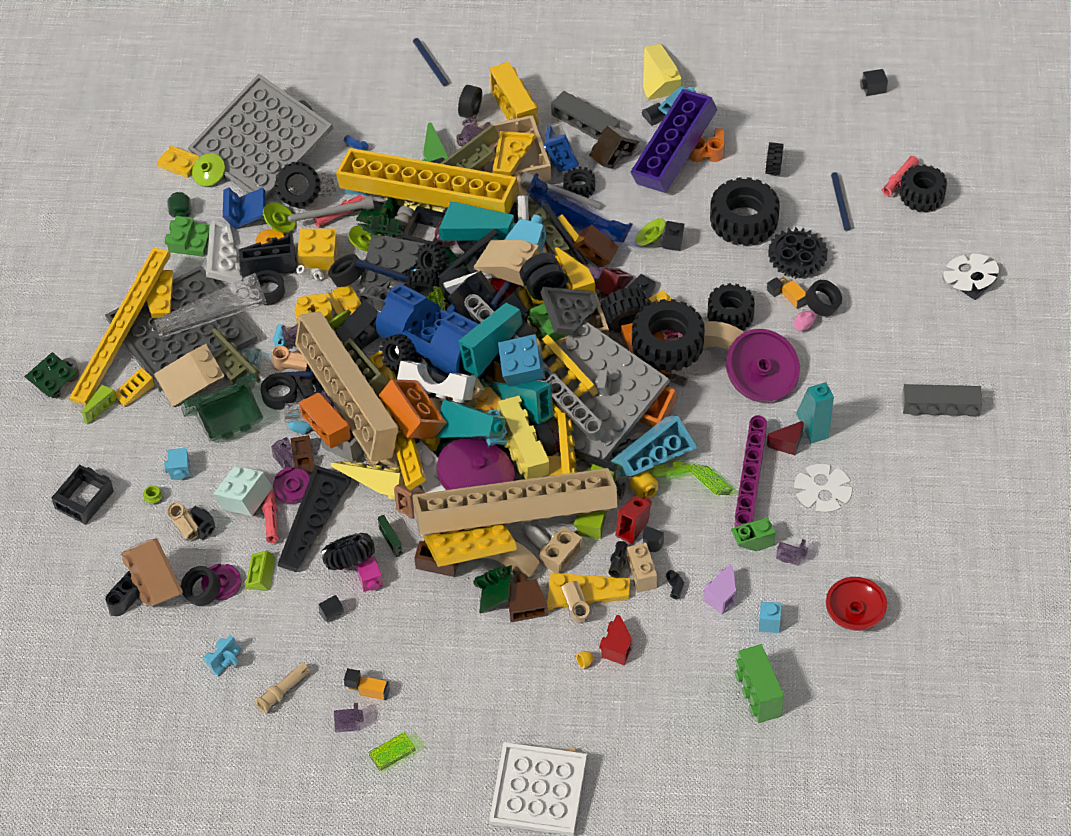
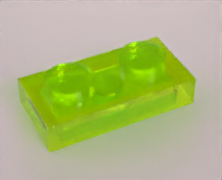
M683 460L673 462V466L666 467L665 463L657 464L654 466V469H649V472L654 477L691 472L690 464H685Z
M404 731L368 753L378 770L382 771L415 752L416 749Z

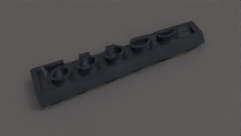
M315 465L279 558L278 567L297 572L349 486L351 477Z

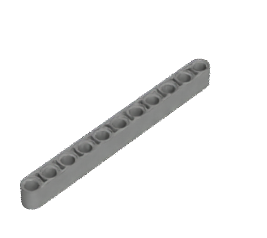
M472 294L465 299V306L468 312L478 324L484 321L485 317L494 313L478 295ZM514 334V335L511 337L510 340L516 339V338H519V337H518L516 334ZM544 363L545 377L549 378L546 381H542L543 379L536 381L551 384L552 400L589 439L593 441L602 439L605 431L600 420ZM561 389L560 392L554 393L556 390ZM573 402L572 405L566 406L567 403ZM586 414L585 417L581 419L578 418L580 415ZM598 427L597 430L591 431L592 428Z

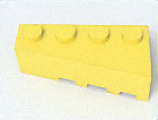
M520 396L498 401V411L501 417L506 418L505 427L507 434L505 437L507 443L504 446L509 449L512 460L516 461L520 474H523L525 479L549 475V459L541 442L537 441L534 426H529L527 418L529 415L526 409L522 410L520 407L522 403Z

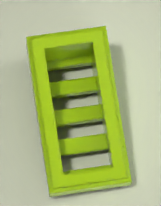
M104 385L99 387L82 410L85 424L91 423L115 403L117 399L112 388Z

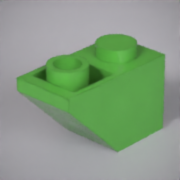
M768 517L731 528V532L739 547L759 551L775 545L776 532Z

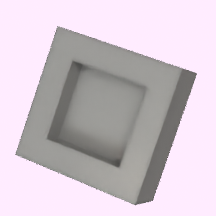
M600 370L599 376L596 377V388H598L602 395L610 394L612 376L608 370Z

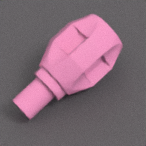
M802 311L793 321L795 329L798 331L809 329L818 314L813 311Z

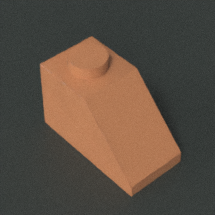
M405 483L396 485L394 487L396 510L413 519V495L422 494L425 491L419 486L409 490Z

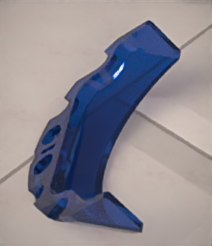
M538 173L534 174L527 193L538 205L542 207L548 203L557 217L563 215L571 226L579 230H584L592 224L612 241L624 243L633 225L631 222L623 224L616 220H606L554 193L545 182L538 178Z

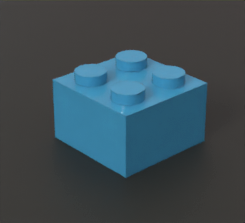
M536 334L498 342L502 375L508 386L546 378L541 344Z

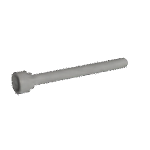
M525 171L520 181L522 186H535L596 209L602 208V204L598 201L537 180L529 172Z
M366 196L359 202L289 215L288 221L295 222L361 208L367 211L374 210L372 196Z

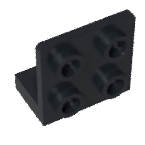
M482 271L467 277L448 296V299L458 313L473 322L476 321L468 312L465 306V299L469 295L475 294L489 306L497 294Z

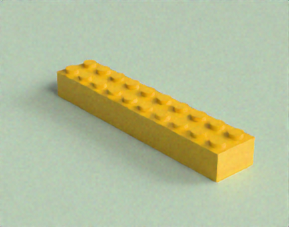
M349 148L336 172L339 187L342 189L447 208L450 202L453 201L509 214L519 194L517 177Z

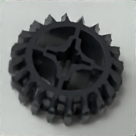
M367 533L349 534L326 545L322 549V560L329 570L348 569L371 558L375 553V544Z

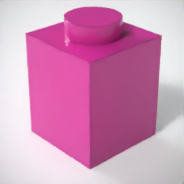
M375 556L356 565L357 574L364 592L373 591L383 586L382 575Z

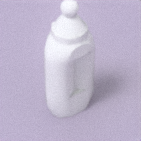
M525 521L521 522L527 538L538 549H541L543 545H547L550 542L549 538L537 526L525 523Z

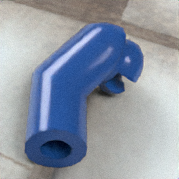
M350 135L344 137V142L354 149L365 151L369 148L366 141L359 142Z

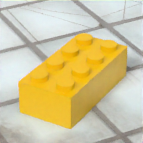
M509 61L490 67L491 93L506 119L511 120L533 115L537 126L539 124L537 117L538 106L536 102L532 101L529 90L524 88L523 80L518 78L515 67L512 68Z

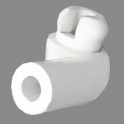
M299 265L297 268V273L307 279L321 281L324 278V274L319 268H306L303 265Z

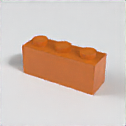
M319 392L299 402L301 416L331 449L351 439V426L346 419L344 420L336 408L334 409L329 400L324 398Z

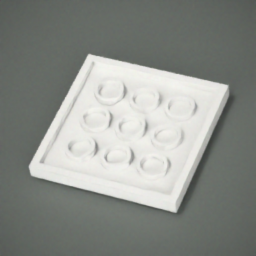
M503 742L489 824L574 836L587 754Z

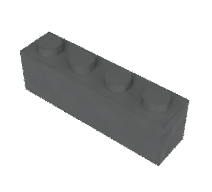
M563 91L551 102V115L596 140H599L601 132L607 125L620 128V121L615 117L604 113L602 110L591 106L589 103L580 100L566 91Z
M904 384L902 392L903 414L980 416L982 409L981 386Z

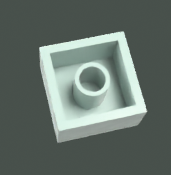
M234 466L213 495L222 510L252 516L273 487L264 472Z

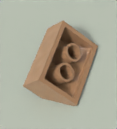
M157 538L140 542L121 552L123 556L122 561L129 569L131 580L137 586L140 592V599L147 607L183 593Z

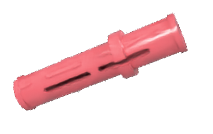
M910 156L896 174L891 175L888 183L882 188L884 195L891 196L897 188L901 187L904 172L908 171V168H914L915 165L919 164L917 157Z
M359 194L348 201H342L340 205L359 202L364 197ZM352 210L313 219L319 228L346 213H352Z
M271 490L263 500L262 512L265 515L266 541L268 543H276L279 540L276 516L278 506L275 503V492Z

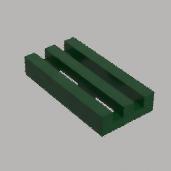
M385 515L378 517L379 530L396 557L403 555L401 551L402 544Z

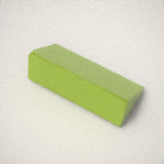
M268 550L251 555L245 585L246 589L270 590L276 558Z

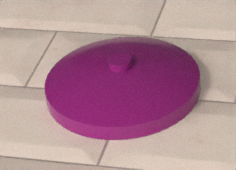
M768 329L746 331L733 341L726 355V371L732 385L739 393L752 401L772 403L781 400L794 389L798 382L800 363L797 353L788 340L774 331Z
M465 438L451 442L441 451L436 466L438 479L445 490L514 481L515 477L514 467L509 457L497 446H488L487 441Z

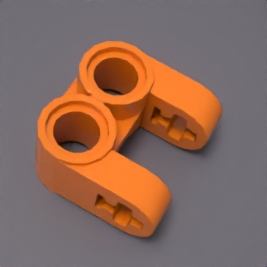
M715 128L714 137L710 138L707 142L700 138L689 156L690 160L701 162L707 157L712 162L721 161L724 157V128Z

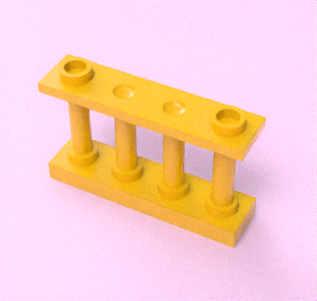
M547 334L542 339L546 344L542 351L543 360L553 354L557 357L555 359L556 362L549 369L555 373L561 367L564 368L566 366L569 371L561 381L567 385L572 380L578 379L580 382L579 387L573 393L579 398L584 392L587 393L589 391L594 397L599 392L596 386ZM552 402L553 416L558 419V414L563 411ZM573 402L567 403L566 406H570Z

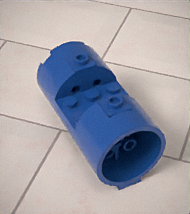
M402 284L387 292V297L383 301L386 304L381 313L378 312L376 318V330L380 337L384 339L397 334L406 335L407 339L410 338L412 340L410 344H414L412 350H415L416 355L421 354L430 359L434 367L447 374L461 373L469 376L474 375L464 369L459 340L479 324L456 312L450 314L444 311L437 303ZM483 371V373L478 377V379H480V378L485 374L484 371Z

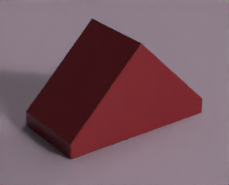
M803 421L769 433L767 436L768 448L795 456L803 435Z

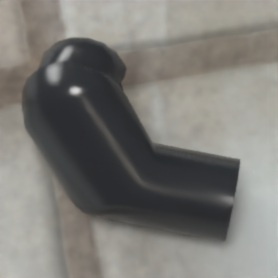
M669 570L666 573V578L672 586L670 597L677 600L681 596L684 581L677 572Z

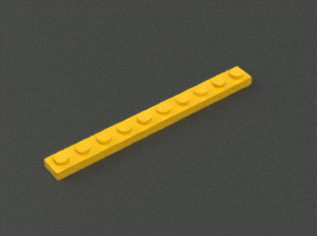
M152 248L69 399L71 402L86 406L95 394L171 256L169 251Z
M378 351L369 357L389 381L397 379L394 370H391L390 367L387 368L385 366L387 363L382 362L384 357H380V354L383 353L382 351ZM398 425L399 432L396 435L395 450L405 485L409 490H412L425 482L426 477L414 438H407Z

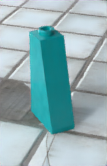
M451 201L439 227L440 240H480L493 228L498 232V235L492 240H505L516 225L514 223V215Z
M508 303L503 304L459 340L463 365L466 371L478 377L483 373L499 353L498 342L510 340L522 325L520 309Z
M536 380L508 386L507 383H492L493 391L501 400L520 396L522 400L521 409H526L529 415L527 418L538 425L553 417L550 383Z
M827 382L808 387L796 412L799 421L804 423L803 429L810 443L829 438L834 396Z
M443 399L440 414L447 423L435 438H500L505 428L506 418L463 403Z

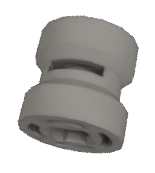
M407 206L399 208L398 216L394 218L402 222V227L398 230H405L414 213L412 208Z

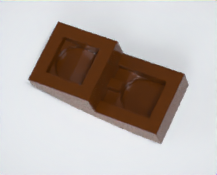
M310 436L290 438L294 467L301 468L307 473H312L314 462Z

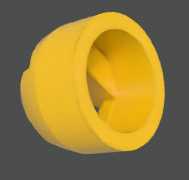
M589 651L577 653L576 660L578 665L582 669L590 666L593 662L592 653Z

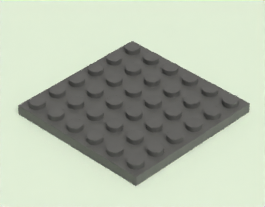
M201 265L173 280L171 317L152 318L145 301L123 343L140 366L153 378L155 386L161 392L163 390L154 376L156 372L204 344L208 346L212 355H215L224 348L216 340L211 331L215 328L219 333L222 331L228 338V342H233L238 350L258 341L257 335L213 279L206 277V270ZM119 308L105 314L109 324H111Z

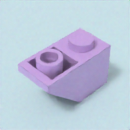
M731 564L726 569H721L713 582H708L703 590L704 601L721 614L735 602L736 587L734 570Z

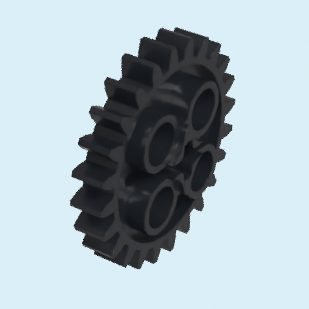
M795 227L794 231L788 228L787 233L781 230V234H775V239H771V244H769V262L773 263V268L778 267V272L784 270L785 276L791 273L792 278L795 274H798L799 278H801L802 274L808 277L809 272L815 275V271H821V266H825V261H827L828 248H826V242H823L822 237L818 238V233L812 235V230L805 232V229L802 228L801 231H798L797 227Z

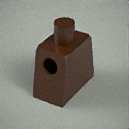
M525 574L516 575L514 577L515 583L510 584V623L548 616V605L537 580L527 581Z

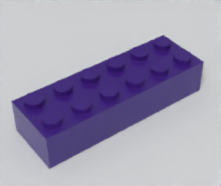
M685 89L681 90L630 171L636 184L667 193L718 110L712 97Z

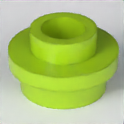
M155 485L146 487L143 492V499L149 504L158 503L163 497L162 490Z

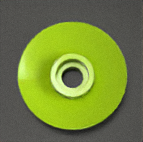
M214 153L204 154L199 157L192 168L194 181L204 187L215 185L222 179L225 173L224 160Z
M270 202L264 207V219L272 229L281 233H289L294 229L295 222L288 221V216L293 214L286 206L277 202Z
M658 218L646 224L636 235L635 242L640 246L657 242L666 228V221L663 218Z
M359 225L352 227L348 233L350 242L356 248L368 252L372 234L362 230L363 227Z
M350 310L340 313L329 322L332 330L336 331L350 316Z

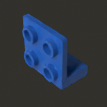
M551 125L547 126L544 148L547 153H550L553 167H556L559 173L578 167L579 162L566 134L556 137Z
M230 187L223 190V218L234 229L264 217V188L241 197Z

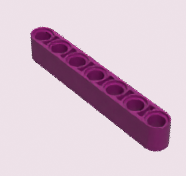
M760 415L753 416L749 422L734 527L753 522L767 429V420Z

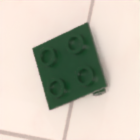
M388 197L386 203L373 200L374 210L367 211L362 209L356 221L365 223L366 216L370 215L382 216L384 220L386 217L394 219L399 208L402 206H397V198Z
M370 215L366 216L365 223L368 224H357L363 227L362 230L368 231L367 233L378 235L379 232L394 238L396 235H402V233L398 232V229L402 227V222L399 219L386 217L384 220L382 216Z
M51 352L24 377L46 396L58 399L61 396L60 388L77 372Z
M512 565L507 567L497 566L495 569L475 577L473 581L474 586L482 589L479 613H483L509 600Z

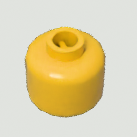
M645 470L631 476L629 486L639 498H651L657 493L658 481L649 471Z

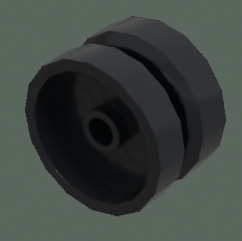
M548 252L539 253L529 258L521 266L519 272L520 278L527 287L530 296L539 301L543 300L540 293L543 287L564 289L568 282L567 275L560 266L558 259L554 254Z

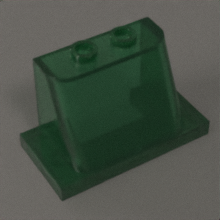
M251 373L236 379L235 384L204 397L199 394L184 400L181 407L183 415L186 416L194 412L210 442L220 438L226 440L233 437L235 432L241 431L243 433L250 430L252 425L263 420L261 411L251 391L257 380L255 374Z

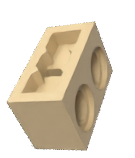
M563 526L559 531L554 532L550 542L547 545H543L540 549V564L554 573H562L582 550V537Z
M647 543L627 547V562L637 593L656 589L657 574Z

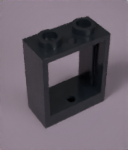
M417 206L401 239L425 244L443 245L444 241L440 240L439 227L445 213ZM418 223L438 228L433 241L412 236Z
M79 464L51 499L56 510L86 525L114 490L109 477L101 476L92 468H86ZM83 481L100 489L85 507L69 499Z

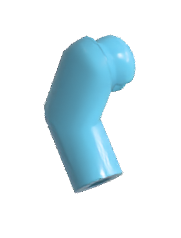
M277 325L272 339L276 347L287 346V341L284 337L287 328L285 325Z
M292 419L288 423L291 431L305 434L313 429L307 422Z

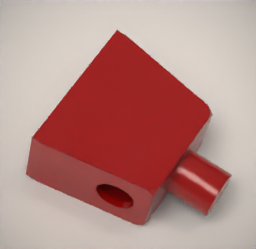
M632 496L619 510L616 537L630 544L635 542L649 521L652 505L650 498L643 497L641 499L637 496Z

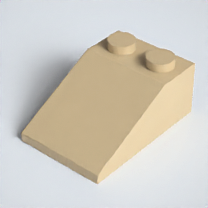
M491 240L474 265V269L524 286L519 274L521 266L529 258L540 253L539 245L524 240Z
M206 344L187 353L154 374L172 407L218 384L225 377Z

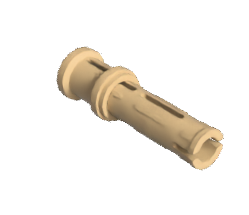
M300 663L278 684L269 686L267 692L261 697L254 699L256 706L263 713L269 712V708L272 705L280 702L288 690L310 673V669L306 670L308 666Z

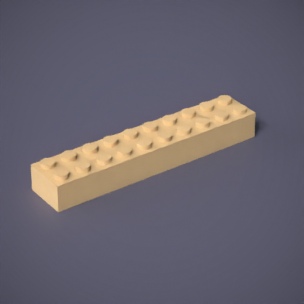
M322 313L300 314L295 345L342 418L349 422L351 432L369 460L372 462L392 458L393 451L396 448V435L399 432L397 423L393 421L389 411L385 409L381 399L377 397L374 389L369 385L366 377L361 373L358 365L355 364L350 353L347 352L342 341L339 340Z
M605 468L413 495L414 516L419 534L432 535L439 532L449 533L461 529L471 530L475 527H491L496 524H512L518 521L529 522L533 519H550L554 516H570L576 513H590L597 510L608 511L612 508H617V487L609 469Z

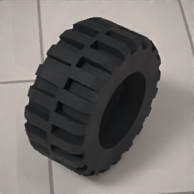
M739 177L736 180L726 181V184H721L714 191L711 198L710 222L712 229L719 237H723L724 241H731L734 245H756L759 241L767 240L768 237L774 234V230L778 226L780 201L777 193L770 189L771 187L768 184H763L758 179L752 180L750 177H747V179ZM747 207L756 210L758 213L742 216L732 212V210Z
M661 299L657 303L656 301L651 302L649 306H644L641 312L639 311L636 314L632 324L634 354L657 371L665 370V372H671V370L680 371L683 367L687 368L692 365V362L695 363L703 352L704 321L701 315L696 312V309L692 306L688 307L685 302H676L675 299H671V301ZM661 330H674L682 334L683 337L675 341H662L654 337L653 334Z

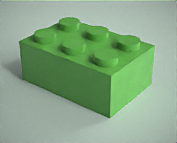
M760 644L739 650L738 659L735 660L737 667L735 677L738 682L742 683V693L744 698L750 702L749 709L751 715L756 717L758 723L782 717L784 694L763 645Z

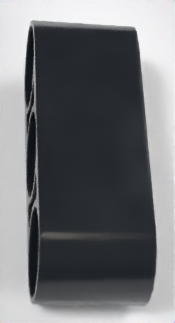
M130 571L121 578L105 597L109 613L112 616L123 615L140 597L137 586L131 580Z

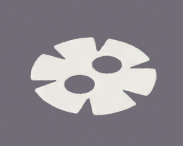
M971 254L969 261L965 255L954 258L946 265L947 268L953 270L944 271L943 276L948 284L957 281L953 288L971 291L973 283L977 289H982L994 282L997 277L989 274L999 273V268L994 260L985 263L989 258L986 255ZM961 264H970L972 267L968 272H961L958 269ZM981 272L984 277L981 280L975 281L971 279V274Z
M828 464L808 466L805 469L811 477L800 472L795 479L794 488L805 489V491L796 494L798 500L808 508L817 501L816 511L830 512L837 510L841 506L836 499L847 503L852 494V487L840 486L850 482L849 477L839 468H836L829 474L830 465ZM823 474L828 478V482L825 485H818L814 481L815 476ZM822 490H827L831 492L832 498L829 501H822L819 499L818 493Z

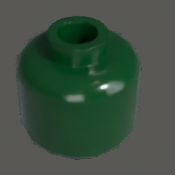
M175 192L168 198V212L171 217H186L191 214V200L188 195L183 192Z

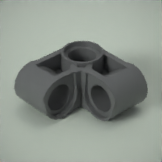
M391 278L383 287L368 284L360 294L359 300L361 303L366 300L376 310L382 311L386 304L383 301L387 297V292L399 284L406 286V283Z

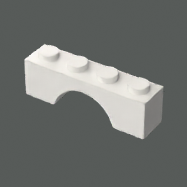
M400 361L397 379L418 380L427 394L430 395L432 392L436 393L438 398L447 399V397H452V401L464 403V400H472L476 377L461 373H450L445 381L438 384L429 376L427 365L413 361Z

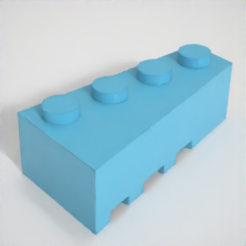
M679 416L665 417L611 461L617 465V471L621 477L633 476L657 464L664 463L671 458L680 456L687 451L694 450L697 446Z

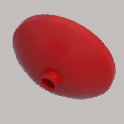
M847 577L837 581L829 589L826 596V609L830 618L839 626L849 630L863 631L875 627L883 620L887 611V598L883 590L873 581L863 577Z

